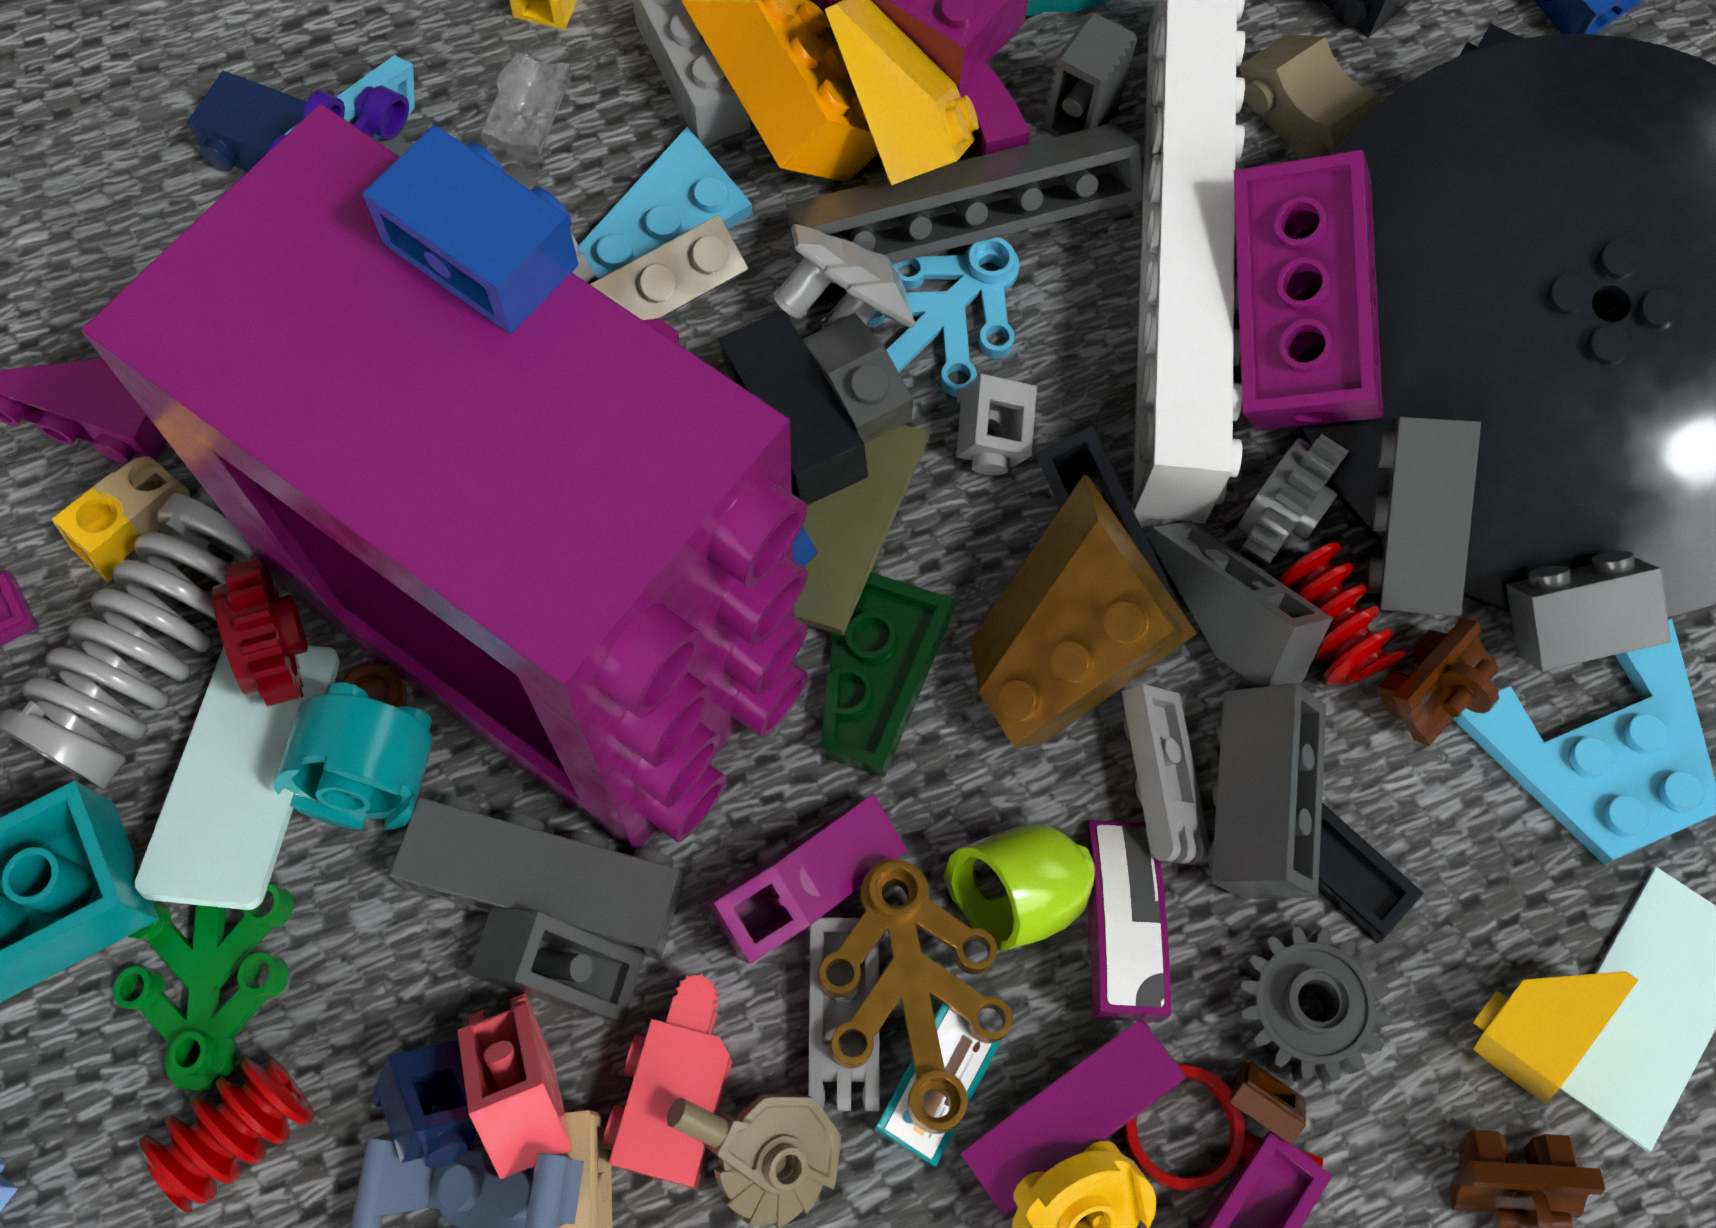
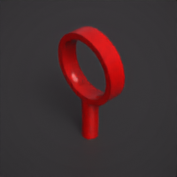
M1179 1065L1187 1076L1186 1079L1196 1081L1207 1087L1216 1096L1225 1110L1230 1126V1139L1223 1159L1215 1167L1202 1175L1190 1177V1179L1175 1177L1159 1169L1145 1154L1138 1138L1137 1117L1122 1127V1131L1131 1159L1145 1176L1169 1189L1193 1191L1210 1187L1223 1180L1235 1168L1238 1161L1244 1162L1262 1140V1137L1246 1133L1243 1112L1229 1103L1231 1089L1220 1078L1199 1067ZM1301 1150L1323 1168L1322 1156Z

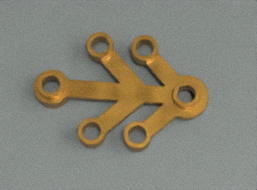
M889 859L873 866L864 877L860 897L865 913L840 949L827 955L819 967L818 982L824 993L833 998H845L851 995L858 987L860 981L861 963L888 930L893 959L851 1021L841 1024L834 1031L830 1050L833 1059L842 1067L854 1069L864 1065L872 1054L875 1035L901 998L917 1080L908 1094V1112L917 1127L928 1133L941 1134L950 1131L962 1120L967 1110L968 1097L963 1083L955 1075L945 1071L930 995L966 1019L971 1034L982 1043L992 1044L1003 1039L1012 1026L1013 1016L1010 1007L1002 999L985 997L921 953L916 926L954 949L955 963L962 971L968 974H981L990 968L997 956V943L994 937L984 929L968 927L930 901L928 882L924 874L915 865L904 860ZM891 885L899 886L905 891L907 901L900 906L889 905L882 897L883 889ZM971 940L981 942L986 947L987 958L981 962L969 960L964 954L963 944ZM834 964H844L851 970L853 978L847 985L836 986L828 980L826 975L827 969ZM985 1008L997 1011L1002 1018V1028L996 1032L984 1030L978 1022V1012ZM856 1033L863 1038L865 1051L857 1057L846 1056L840 1050L839 1039L844 1034ZM936 1091L946 1097L948 1101V1112L946 1115L932 1117L926 1113L923 1108V1097L928 1092Z

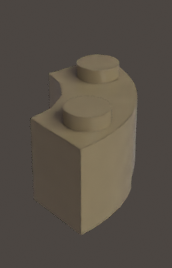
M1285 35L1239 66L1241 77L1245 79L1244 98L1247 105L1253 112L1261 115L1262 119L1296 152L1299 160L1333 155L1345 137L1371 110L1382 103L1379 92L1363 88L1346 75L1335 60L1326 37Z

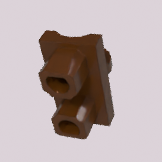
M1461 618L1449 633L1429 629L1416 643L1414 656L1419 665L1411 675L1390 672L1378 685L1377 693L1388 713L1405 721L1414 741L1430 746L1453 718L1459 717L1465 709L1484 714L1489 712L1498 702V690L1491 681L1498 672V665L1481 643L1479 635L1482 629L1478 621Z
M1472 1130L1467 1133L1459 1144V1167L1461 1173L1450 1186L1452 1210L1492 1212L1494 1228H1573L1571 1217L1579 1218L1584 1213L1585 1202L1589 1194L1601 1195L1606 1189L1600 1168L1581 1167L1580 1160L1569 1135L1543 1134L1532 1137L1524 1147L1528 1164L1510 1163L1505 1135L1500 1134L1499 1131Z

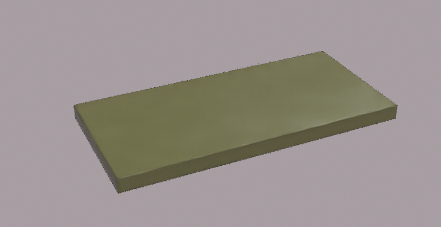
M901 425L867 442L864 445L868 477L807 505V514L803 527L818 554L804 566L808 571L807 580L794 605L795 617L806 625L844 635L929 440L928 431Z

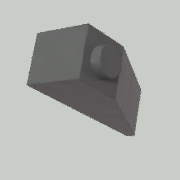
M1192 521L1152 527L1148 539L1216 657L1235 670L1238 679L1251 688L1302 683L1333 618Z

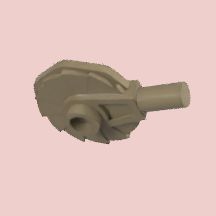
M761 1095L747 1108L744 1107L738 1116L726 1113L718 1116L683 1098H679L673 1103L668 1112L667 1124L669 1127L705 1143L706 1148L719 1156V1168H714L718 1185L725 1195L722 1201L737 1214L743 1216V1221L748 1225L764 1226L773 1224L779 1228L792 1221L802 1211L807 1214L815 1204L823 1185L834 1190L839 1163L841 1135L821 1106L808 1095Z

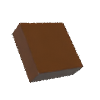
M1245 1060L1232 1080L1229 1103L1292 1145L1306 1126L1305 1097L1252 1061L1247 1062Z

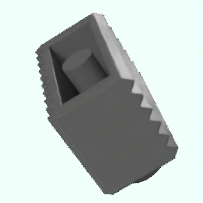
M1094 12L1087 14L1054 61L1056 65L1051 76L1053 80L1048 91L1050 95L1047 98L1048 103L1045 106V117L1042 120L1044 124L1041 129L1057 137L1108 124L1109 119H1113L1114 112L1119 109L1137 42L1134 32Z

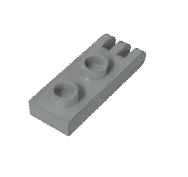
M1140 684L1122 691L1126 714L1124 729L1127 738L1131 742L1137 774L1135 789L1137 797L1143 806L1151 853L1159 861L1202 866L1208 862L1210 843L1180 693L1146 684Z
M819 918L810 925L809 1096L822 1109L825 1103L823 1082H837V1111H851V1082H865L862 1093L865 1111H879V1031L874 1037L872 1054L869 1060L861 1067L854 1069L842 1067L833 1059L830 1050L834 1031L841 1024L851 1021L879 980V941L861 963L860 981L858 987L851 995L845 998H833L824 993L818 982V972L822 960L830 953L837 952L861 918ZM834 964L826 971L828 980L836 986L847 985L853 978L851 970L844 964ZM847 1033L839 1039V1047L844 1055L857 1057L865 1051V1042L860 1035Z

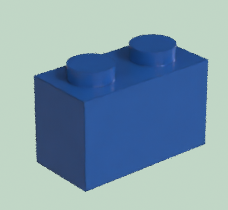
M435 124L362 193L385 246L510 335L579 265L570 230L571 218L558 199L547 190L538 186H534L529 190L507 175L497 159L483 146L472 141L464 145Z

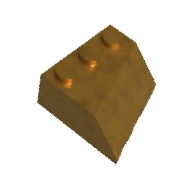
M1083 475L979 626L970 642L978 691L1013 747L1041 745L1047 742L1197 633L1091 479Z

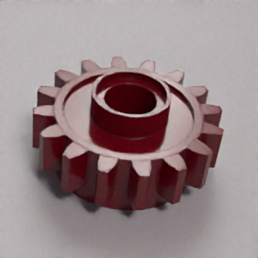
M256 558L226 566L227 574L224 575L226 583L213 586L212 598L223 646L242 693L246 697L259 694L261 698H264L267 707L304 697L302 690L304 685L298 670L301 668L296 655L308 652V646L291 594L279 597L277 588H274L270 570H267L263 559Z

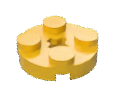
M1099 1141L1090 1145L1083 1153L1065 1159L1047 1172L1038 1171L1024 1177L1013 1193V1199L1018 1209L1012 1221V1228H1137L1140 1220L1146 1228H1149L1156 1212V1196L1152 1185L1132 1159L1121 1154L1112 1142Z

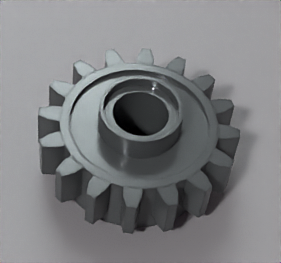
M1323 434L1315 440L1313 445L1298 438L1274 469L1240 520L1237 528L1248 535V539L1243 544L1242 549L1269 566L1292 533L1306 541L1338 495L1326 487V485L1347 455L1348 450Z
M1294 927L1284 934V945L1274 936L1260 944L1259 947L1264 958L1251 955L1244 960L1241 967L1252 978L1251 980L1241 981L1233 986L1232 992L1239 998L1245 999L1246 1009L1234 1015L1235 1023L1249 1024L1253 1035L1245 1043L1247 1049L1253 1050L1263 1047L1270 1054L1267 1059L1266 1068L1271 1072L1280 1069L1285 1064L1292 1066L1293 1082L1297 1083L1310 1080L1314 1069H1316L1322 1084L1339 1080L1340 1067L1348 1074L1364 1069L1366 1066L1360 1052L1371 1055L1381 1051L1384 1046L1381 1040L1372 1033V1029L1382 1028L1391 1024L1392 1016L1377 1010L1375 1001L1390 994L1388 986H1371L1367 977L1378 966L1375 960L1364 961L1358 965L1352 959L1356 942L1350 938L1338 947H1332L1330 931L1323 927L1312 934L1309 942H1307L1301 927ZM1301 988L1313 991L1322 1001L1324 1014L1321 1022L1309 1019L1300 1009L1298 995Z

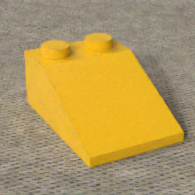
M842 0L825 8L890 184H897L958 161L975 141L976 138L973 131L979 128L977 115L970 98L967 95L961 97L956 83L871 0Z

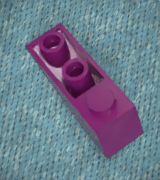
M103 358L0 370V421L5 424L18 426L21 420L37 424V428L42 433L58 442L73 445L78 438L93 443L94 449L99 453L123 464L129 463L132 457L139 458L143 456L151 457L157 461L167 443L164 436Z
M873 793L704 898L703 901L735 956L751 964L812 925L861 887L864 877L873 866L885 860L897 859L907 849Z

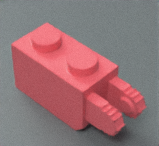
M703 973L692 976L686 975V979L679 981L680 986L676 988L678 994L673 996L666 1023L651 1019L647 1035L636 1034L634 1036L624 1069V1076L634 1078L626 1106L614 1105L607 1122L602 1145L603 1148L612 1150L608 1164L615 1168L698 1190L709 1149L705 1147V1143L669 1127L667 1124L668 1112L677 1099L683 1098L718 1115L733 1063L721 1038L712 1035L717 1018L715 1010L720 1008L717 1004L720 997L716 996L718 991L714 989L715 983H711L709 979L703 976Z
M525 993L510 999L511 1009L509 1011L489 1018L485 1011L481 1010L468 1016L469 1026L457 1030L468 1112L500 1180L525 1169L535 1167L537 1153L562 1155L573 1150L553 1057L535 1018L530 1000Z

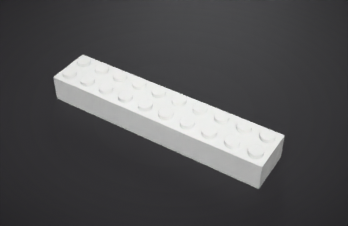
M1156 0L1148 29L1132 506L1137 517L1205 523L1214 505L1223 503L1226 495L1227 481L1229 477L1236 478L1238 476L1241 466L1242 442L1240 439H1233V421L1238 420L1242 407V384L1233 383V366L1237 367L1241 358L1240 329H1234V313L1239 312L1238 276H1234V261H1237L1233 170H1235V162H1238L1241 158L1245 136L1244 126L1236 125V114H1239L1241 111L1245 92V79L1236 77V67L1241 65L1245 48V31H1237V21L1241 20L1245 0Z

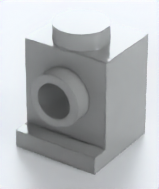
M980 374L957 392L956 402L961 404L956 457L972 460V470L984 475L1006 474L1009 467H1014L1031 457L1037 386ZM988 428L993 431L995 436L987 435Z

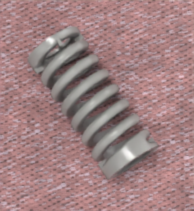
M171 494L157 512V523L162 533L145 532L136 539L135 552L140 561L124 560L113 569V579L121 591L104 588L95 592L91 597V607L101 621L91 618H79L68 627L70 639L80 651L58 647L47 654V667L61 683L42 677H34L27 680L23 685V694L29 702L23 710L11 708L0 715V730L104 791L114 774L126 762V757L119 748L74 713L133 740L144 738L148 732V726L92 680L133 698L154 710L165 709L169 704L167 693L147 680L111 649L132 657L176 681H184L191 674V668L188 664L161 646L130 618L151 626L200 653L206 652L212 645L210 636L178 615L149 589L152 588L171 596L217 623L212 595L187 578L168 558L194 568L219 584L226 583L224 577L227 574L225 567L229 566V564L212 555L208 551V545H212L232 557L231 565L258 558L228 518L183 494Z

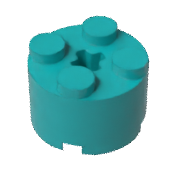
M331 683L327 686L325 695L309 698L299 706L273 782V788L278 795L284 788L293 792L290 806L298 812L324 823L363 830L366 818L386 819L383 830L397 829L405 826L413 815L433 745V738L429 732L432 724L431 716L418 708L409 706L394 707L387 703L370 699L365 690L350 683Z

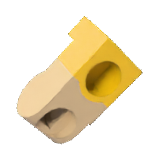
M143 456L125 464L115 473H110L51 518L70 549L109 583L113 579V569L115 566L124 561V558L135 550L136 539L145 532L161 530L157 523V512L170 495L179 493L190 497V492L153 458Z

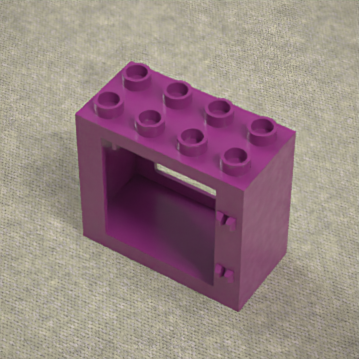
M320 103L94 316L81 331L257 557L264 560L266 568L270 570L271 575L282 589L380 663L395 670L400 678L634 853L636 848H641L657 827L676 842H681L705 819L725 787L727 776L710 764L713 757L741 723L761 738L771 733L791 710L808 679V673L792 662L799 652L808 631V626L795 617L794 607L806 583L808 571L793 560V543L805 521L807 504L792 494L790 419L680 346L677 330L659 318L640 319L573 273L511 335L383 244L362 193L400 156Z

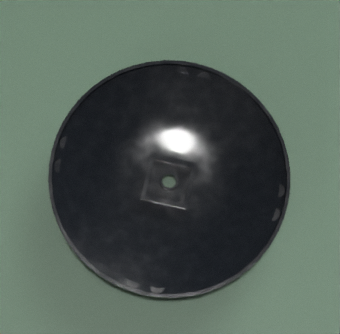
M1594 34L1543 35L1502 42L1468 52L1430 69L1400 87L1371 110L1345 137L1334 152V154L1363 150L1371 176L1383 418L1298 426L1304 441L1313 445L1315 440L1323 434L1348 450L1347 455L1328 481V484L1338 494V499L1363 528L1381 543L1382 532L1371 530L1375 493L1386 494L1388 468H1378L1377 466L1381 430H1392L1393 418L1397 417L1481 422L1463 596L1510 613L1506 584L1529 579L1528 573L1530 571L1556 565L1575 569L1592 565V557L1598 554L1628 551L1632 552L1635 558L1662 569L1668 618L1716 604V65L1702 58L1664 45L1636 39ZM1306 229L1300 232L1295 239L1306 238L1316 229ZM1320 287L1305 289L1298 295L1296 300H1307L1313 297L1320 290ZM1594 294H1607L1616 300L1620 307V317L1617 322H1608L1596 315L1592 306ZM1314 346L1306 349L1300 355L1298 362H1310L1316 359L1323 352L1324 347Z

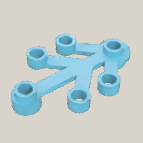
M995 237L975 242L968 247L964 255L922 256L893 264L906 290L920 287L925 279L958 280L948 291L907 292L913 317L920 318L912 328L909 327L887 349L899 373L943 331L945 364L941 371L940 384L948 395L957 397V392L977 377L976 368L969 358L965 308L980 293L985 325L981 328L978 341L981 352L992 359H1001L1011 353L1015 341V332L1008 324L1005 290L1011 287L1017 279L1019 259L1013 247L1006 240ZM984 263H993L1000 270L988 271L980 266ZM909 265L915 267L919 273L908 277L902 275L898 269ZM877 312L866 326H878L885 318L889 317ZM994 333L1001 334L1006 338L1007 343L1000 346L992 345L986 337ZM954 371H961L969 377V380L964 384H955L951 382L948 375Z

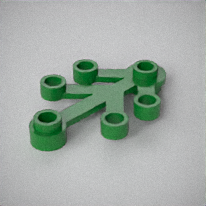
M268 883L263 902L252 910H243L244 917L225 939L226 908L196 905L192 945L172 923L171 912L168 906L153 900L152 902L159 920L127 936L148 942L189 989L186 1015L164 993V978L156 970L139 966L128 967L119 974L113 987V996L116 1003L126 1009L141 1011L168 1043L165 1054L166 1073L171 1082L180 1089L195 1092L205 1091L215 1086V1081L221 1076L226 1079L234 1069L237 1061L238 1048L234 1039L235 1035L268 998L279 995L288 983L289 968L282 958L262 952L250 955L272 928L282 926L292 914L294 901L291 893L277 885ZM271 895H273V907L271 911L264 916V903ZM265 965H268V979L262 986H259V972ZM239 967L237 980L240 988L218 1011L220 988ZM143 978V991L134 1000L132 996L133 986L139 979ZM199 1044L200 1055L192 1065V1054L195 1047Z

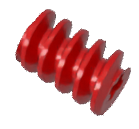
M1338 542L1326 544L1306 554L1288 568L1278 579L1282 584L1333 618L1313 659L1316 664L1333 663L1323 676L1329 686H1339L1365 680L1392 666L1406 654L1404 650L1383 653L1381 647L1394 633L1391 628L1376 631L1369 630L1368 625L1380 614V610L1377 606L1359 610L1356 608L1355 603L1368 590L1364 584L1344 588L1342 582L1350 575L1354 567L1351 563L1331 566L1329 563L1342 548Z
M270 1056L271 1064L265 1069L247 1057L240 1061L246 1081L241 1087H238L222 1076L215 1081L221 1103L217 1106H213L197 1095L192 1098L190 1104L196 1122L191 1126L172 1114L166 1118L165 1125L171 1139L168 1144L163 1145L147 1134L140 1138L139 1144L151 1176L168 1198L181 1210L187 1213L192 1212L191 1200L199 1204H205L214 1199L217 1194L216 1180L225 1184L237 1181L242 1174L240 1159L250 1164L261 1162L267 1154L264 1138L274 1144L285 1143L291 1135L288 1118L300 1125H307L313 1121L315 1113L311 1104L286 1068L275 1058Z

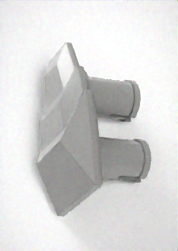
M797 224L793 225L791 230L795 250L804 258L782 285L773 292L775 295L774 300L787 314L794 318L802 319L807 314V310L831 283H836L844 288L847 293L828 315L821 319L822 329L853 313H856L865 325L877 312L905 327L912 328L915 325L905 285L888 256L864 249L854 242L824 234L819 230Z

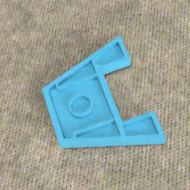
M1672 618L1668 620L1670 643L1615 655L1642 699L1638 703L1546 742H1543L1511 686L1498 691V702L1489 712L1482 714L1465 709L1459 717L1453 718L1464 731L1603 865L1716 815V780Z

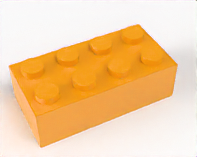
M681 0L779 168L845 182L852 179L879 153L839 46L828 31L830 22L817 5L810 0Z

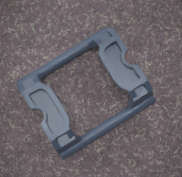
M368 1139L350 1228H381L383 1216L425 1208L439 1209L440 1214L447 1223L460 1228H558L565 1224H575L584 1161L570 1159L567 1156L537 1153L535 1167L525 1169L500 1180L487 1152L467 1150L461 1158L453 1163L439 1168H428L425 1166L423 1158L401 1163L394 1141Z

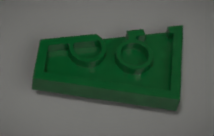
M870 572L844 635L833 632L830 634L832 649L830 673L827 674L821 745L825 757L885 778L954 613L955 605L953 598Z

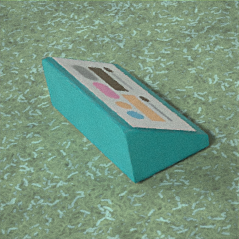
M942 1003L935 1016V1023L944 1068L946 1072L955 1075L963 1083L969 1104L1002 1040L992 1044L978 1041L971 1034L968 1028V1021ZM912 1059L874 1131L936 1167L958 1124L948 1132L932 1134L923 1131L912 1121L907 1108L908 1094L917 1081ZM928 1092L923 1097V1108L932 1117H942L948 1112V1101L939 1092Z

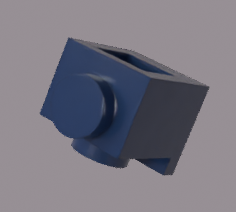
M457 1040L387 1056L372 1096L376 1107L382 1106L401 1163L423 1158L426 1167L439 1168L461 1158L466 1153L468 1146L472 1144L477 1130L468 1112L460 1047Z

